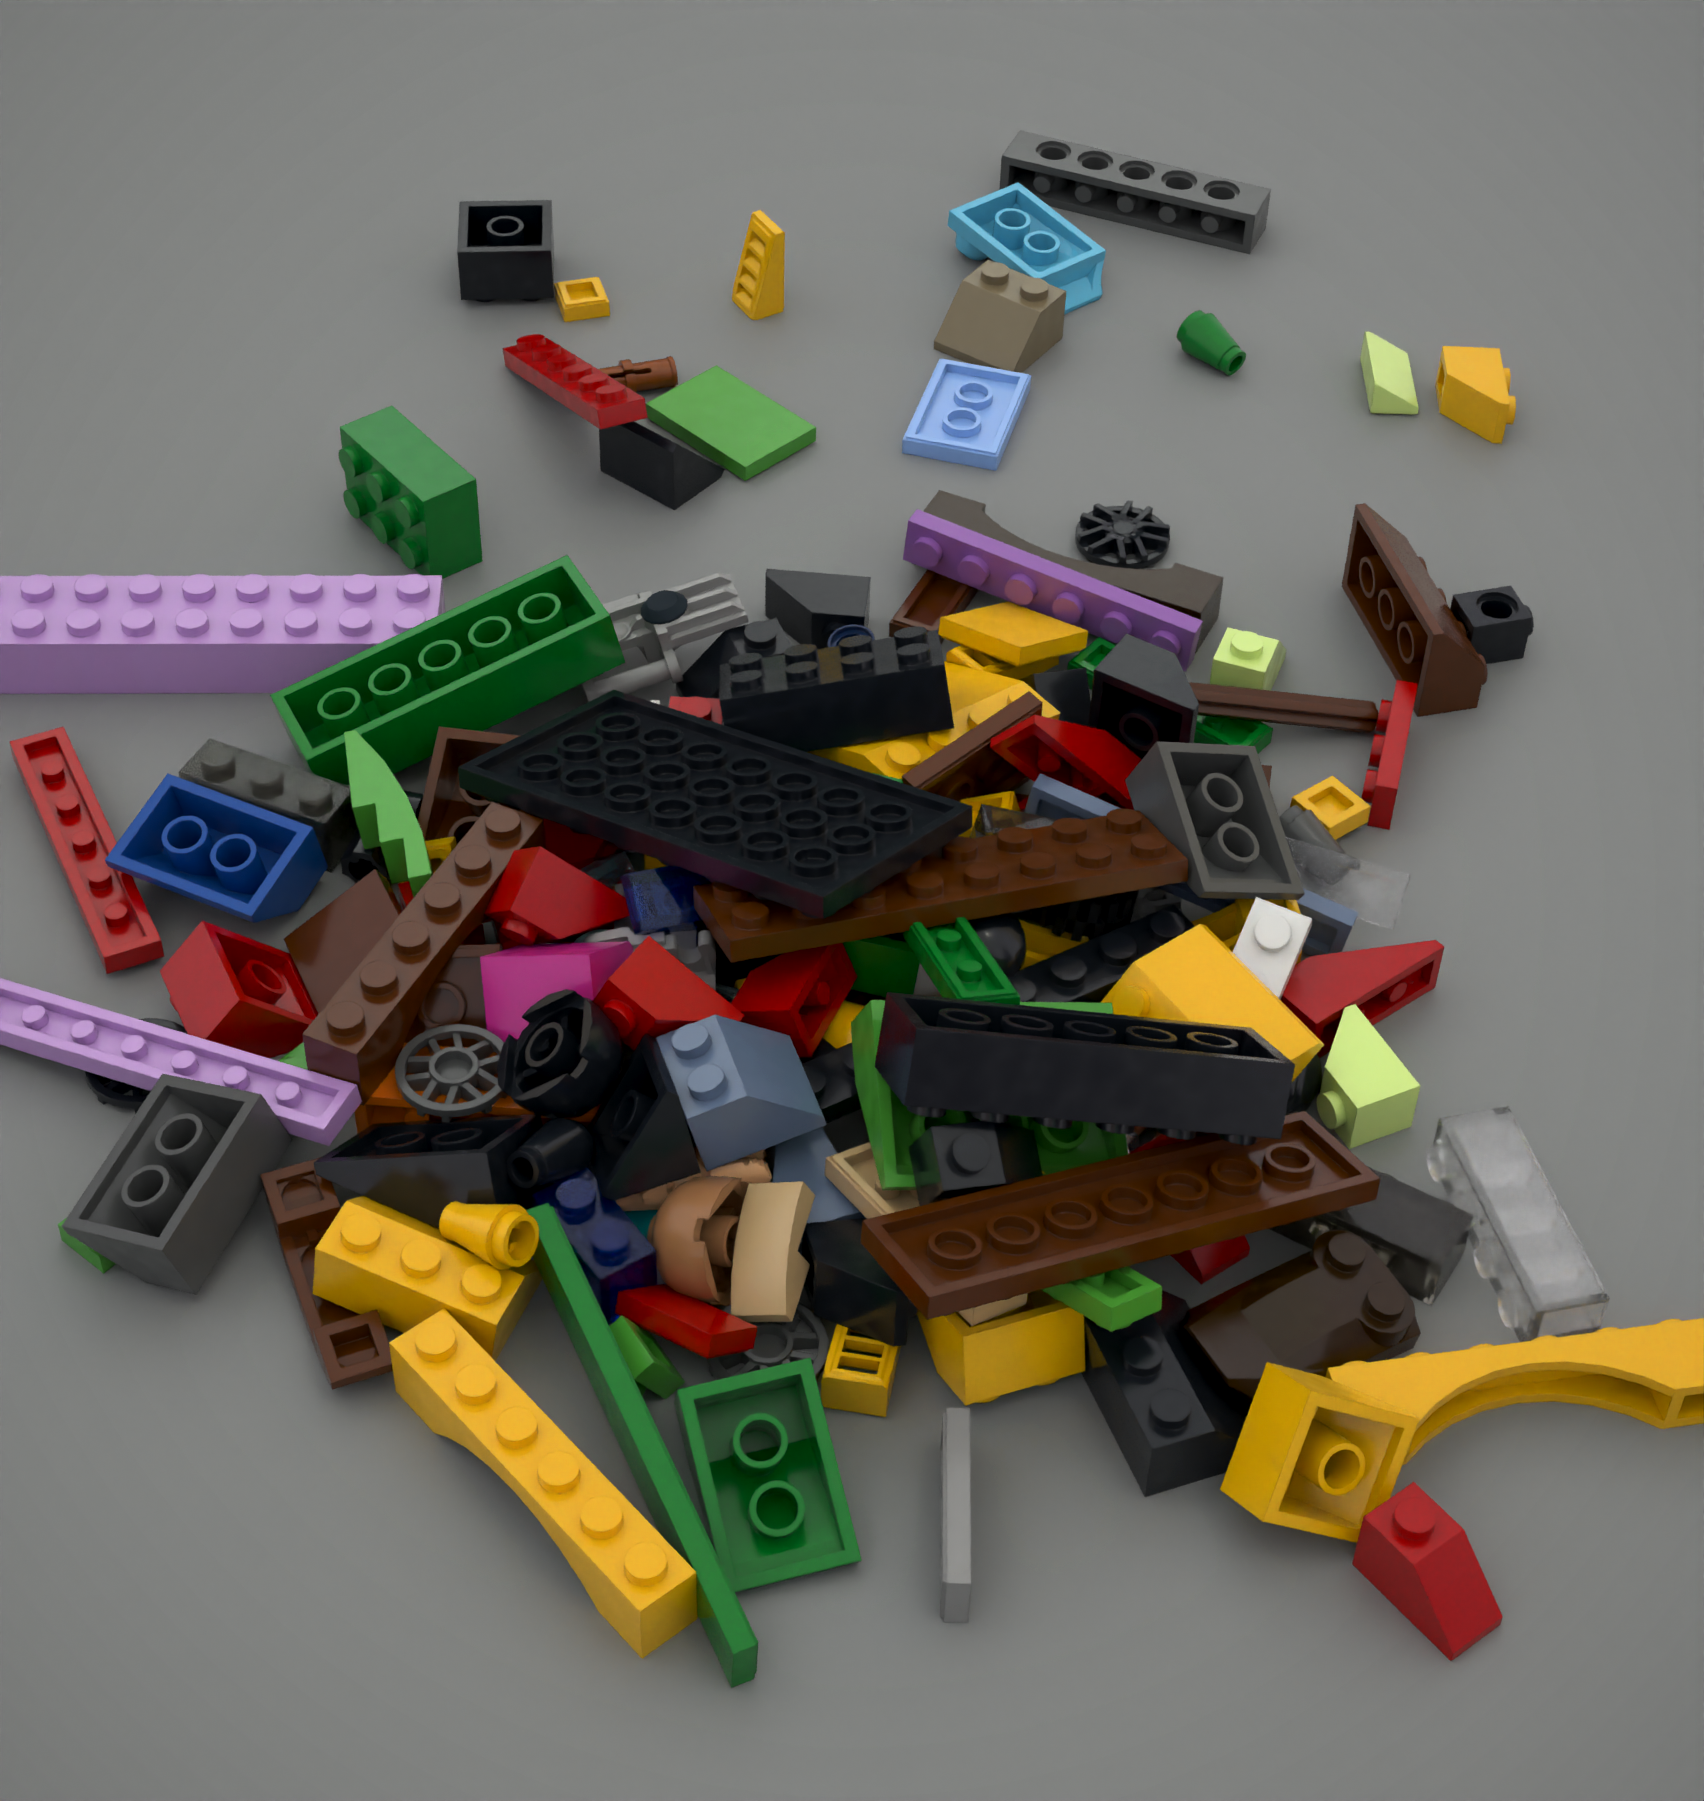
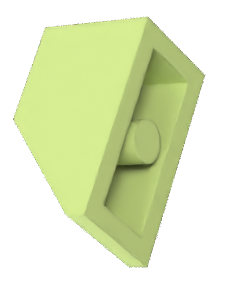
M1227 627L1213 658L1210 684L1271 691L1285 660L1287 649L1279 640L1260 636L1254 632Z
M1356 1004L1344 1008L1324 1068L1320 1094L1316 1102L1322 1122L1327 1128L1334 1129L1348 1149L1411 1127L1420 1091V1084Z

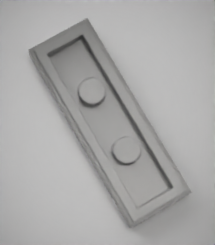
M946 1407V1412H943L940 1445V1617H943V1622L968 1623L971 1593L970 1408Z

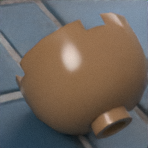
M728 1176L694 1177L677 1186L665 1198L650 1222L647 1239L649 1248L652 1251L653 1260L663 1282L677 1293L696 1298L709 1305H731V1275L734 1246L742 1205L748 1185L751 1182H741L742 1178Z

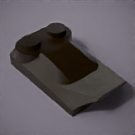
M1343 1230L1324 1232L1316 1239L1311 1251L1189 1309L1184 1318L1187 1322L1184 1328L1228 1387L1236 1389L1249 1407L1267 1362L1326 1378L1327 1368L1341 1366L1351 1361L1374 1362L1389 1360L1414 1348L1421 1334L1415 1316L1414 1303L1407 1291L1367 1242L1360 1236Z

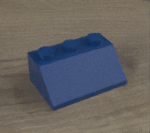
M167 773L105 859L107 866L253 923L299 911L328 868L313 827Z

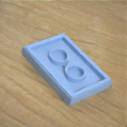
M939 359L903 437L902 453L996 471L1029 394L1031 375L948 359Z

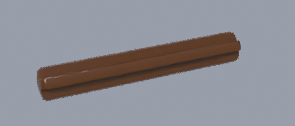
M1189 682L1199 703V716L1370 733L1375 730L1379 714L1375 703L1372 701Z

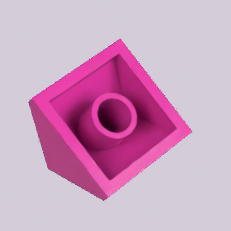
M629 941L533 944L532 946L521 944L481 956L480 963L487 1030L498 1036L503 1042L506 1041L509 1034L518 1040L522 1031L529 1025V1022L522 1018L524 1013L532 1005L551 993L568 989L593 1001L607 979L633 953V946Z

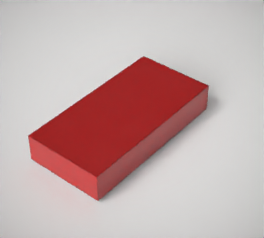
M666 1284L618 1291L615 1313L619 1317L623 1315L637 1326L704 1358H715L754 1349L757 1326L696 1298L677 1293Z

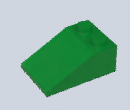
M811 1357L677 1389L674 1405L709 1539L735 1593L862 1561Z

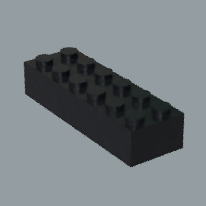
M887 992L875 1068L902 1104L907 1106L908 1111L925 1117H944L947 1110L969 1111L972 1117L992 1123H1006L1009 1121L1010 1115L1033 1117L1036 1123L1051 1128L1066 1129L1072 1127L1073 1121L1093 1122L1099 1129L1117 1134H1131L1134 1132L1135 1126L1157 1128L1160 1134L1176 1139H1194L1196 1132L1217 1133L1219 1138L1231 1143L1253 1145L1256 1144L1257 1137L1281 1139L1295 1064L1250 1027Z

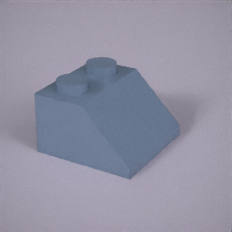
M713 1015L656 1037L706 1171L827 1125L790 1035L719 1015Z

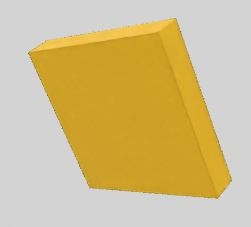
M1003 602L940 617L938 634L944 639L1019 667L1085 649L1088 630L1011 602Z

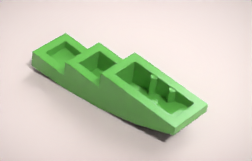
M356 730L344 732L352 809L364 849L381 846L391 883L409 881L413 897H415L434 872L423 832L409 799L385 761Z

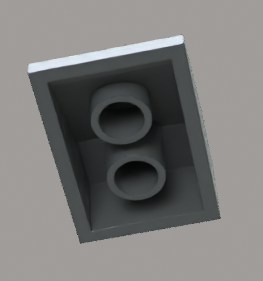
M1157 741L1125 779L1134 810H1139L1189 860L1188 881L1185 882L1198 898L1255 899L1258 897L1273 900H1299L1305 894L1255 746Z

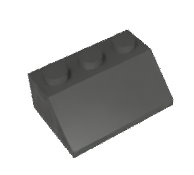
M162 1073L62 1227L67 1234L146 1283L197 1295L263 1189L260 1174L274 1171L293 1139L262 1094Z

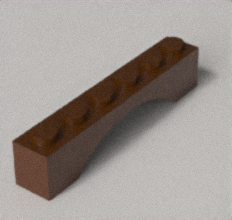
M495 802L488 806L303 1032L302 1037L308 1070L357 1084L362 1100L361 1105H365L396 1065L407 1034L436 977L458 946L476 927L489 918V916L484 914L513 851L538 846L546 849L544 819Z

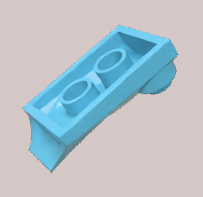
M1019 182L949 210L948 226L956 232L955 245L961 253L972 260H983L989 257L995 262L1005 264L1010 269L1033 278L1043 279L1048 284L1065 290L1064 315L1097 301L1102 296L1101 275L1106 250Z

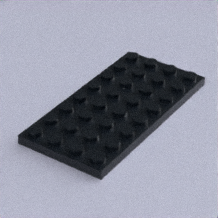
M612 690L458 767L460 788L484 796L489 802L509 805L525 811L529 815L570 827V830L575 833L589 834L614 843L619 849L633 850L658 859L663 865L680 867L705 876L710 882L725 883L752 893L757 899L774 901L797 909L803 915L810 918L825 919L834 915L839 909L865 893L872 891L875 887L899 872L910 868L915 862L938 848L944 847L949 841L972 828L971 805L617 690Z

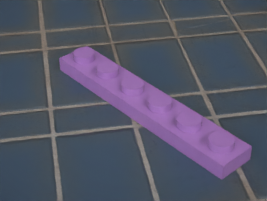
M919 509L908 520L903 560L1011 603L1088 630V633L1115 644L1125 634H1129L1175 653L1183 671H1187L1194 660L1203 623L1200 619Z

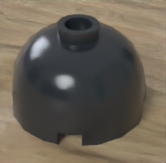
M568 989L548 994L532 1005L522 1016L523 1019L529 1022V1025L522 1031L519 1039L517 1040L509 1034L504 1042L497 1065L498 1085L504 1093L509 1095L516 1104L525 1110L549 1119H572L586 1114L601 1104L611 1093L620 1075L624 1058L623 1044L618 1028L592 1000L584 998L577 992Z

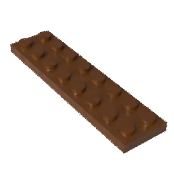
M1122 808L1108 812L1107 816L1083 820L1061 818L1054 821L1052 825L1037 828L1008 827L1000 830L998 834L978 838L958 836L949 841L944 847L928 854L912 864L910 868L899 872L875 887L872 891L865 893L839 909L834 915L825 919L807 917L797 909L774 901L757 899L752 893L719 882L693 886L694 909L732 963L909 931V927L914 922H922L925 928L955 923L958 917L972 920L1188 881L1189 860L1139 810Z
M1306 1111L1285 1115L1281 1139L1257 1137L1256 1144L1241 1145L1219 1138L1217 1133H1212L866 1219L862 1222L860 1243L921 1314L929 1320L1370 1202L1377 1199L1381 1178Z

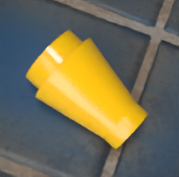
M454 1201L445 1207L439 1221V1230L443 1238L458 1243L501 1270L509 1269L513 1266L520 1267L526 1264L534 1255L539 1241L537 1221L528 1214L525 1208L517 1204H465Z

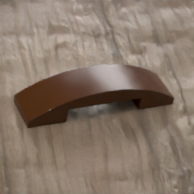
M319 1157L260 1174L280 1248L302 1315L323 1371L333 1390L392 1372L393 1369L389 1341L378 1310L358 1314L313 1294L315 1248L341 1209L332 1182L316 1175L314 1162L321 1158Z

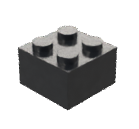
M552 200L461 201L459 203L457 255L461 300L490 302L495 299H522L525 301H537L542 298H554Z

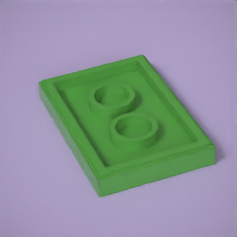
M717 365L646 403L649 420L744 481L816 441V427Z

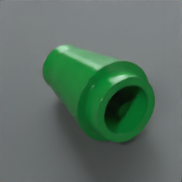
M1201 310L1195 311L1182 322L1178 329L1177 340L1181 343V348L1185 353L1223 371L1226 375H1232L1237 372L1246 359V353L1240 349L1239 345L1212 313L1205 314Z

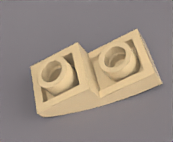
M803 1181L750 1183L748 1185L734 1246L731 1275V1315L746 1322L793 1321L810 1264L798 1252L815 1198V1194Z

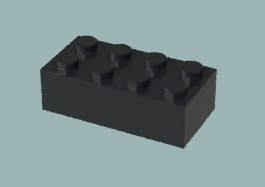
M907 627L896 631L894 637L872 640L870 636L858 635L841 640L839 646L817 649L812 644H801L786 649L784 655L762 658V655L759 653H745L732 657L728 664L720 665L719 701L724 725L805 752L954 728L938 630L927 632V629L924 627Z

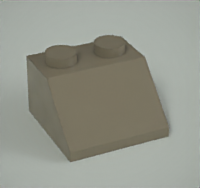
M987 260L962 280L934 340V349L966 363L1022 373L1062 339L1066 291L1048 284L1043 279L1033 278L1010 269L1003 263Z

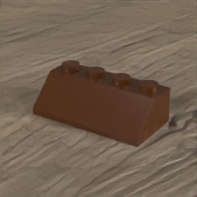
M1366 503L1356 504L1342 588L1395 679L1418 683L1413 708L1417 717L1477 708L1481 686L1486 683L1488 676L1484 657L1475 651L1467 638L1463 623L1460 620H1456L1447 605L1443 590L1436 587L1427 572L1424 559L1417 556L1407 538Z

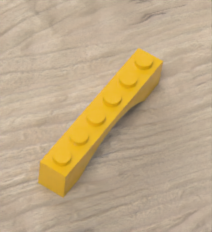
M445 1308L389 1342L395 1391L435 1434L448 1437L467 1448L487 1464L515 1492L559 1547L582 1582L598 1612L642 1659L698 1619L696 1571Z
M1704 1318L1684 1321L1680 1319H1667L1653 1325L1623 1329L1606 1327L1593 1333L1563 1337L1545 1335L1531 1341L1495 1346L1492 1344H1479L1465 1350L1435 1354L1417 1352L1404 1358L1374 1362L1351 1361L1341 1366L1327 1368L1326 1378L1410 1412L1420 1418L1403 1465L1407 1464L1425 1443L1452 1424L1482 1411L1517 1403L1562 1402L1590 1405L1631 1416L1659 1429L1703 1424Z

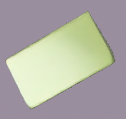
M1365 331L1360 360L1370 413L1418 414L1419 407L1408 353L1374 333Z

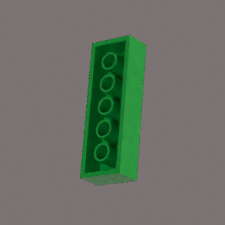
M565 555L270 696L295 750L325 804L328 806L351 795L344 732L356 730L385 761L391 772L395 774L433 755L439 726L484 731L594 677L600 676L625 663V659L609 613L569 556Z

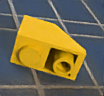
M1442 346L1435 383L1439 413L1487 441L1502 444L1506 424H1513L1516 413L1515 396L1508 395L1511 379L1510 368L1503 367L1500 348Z

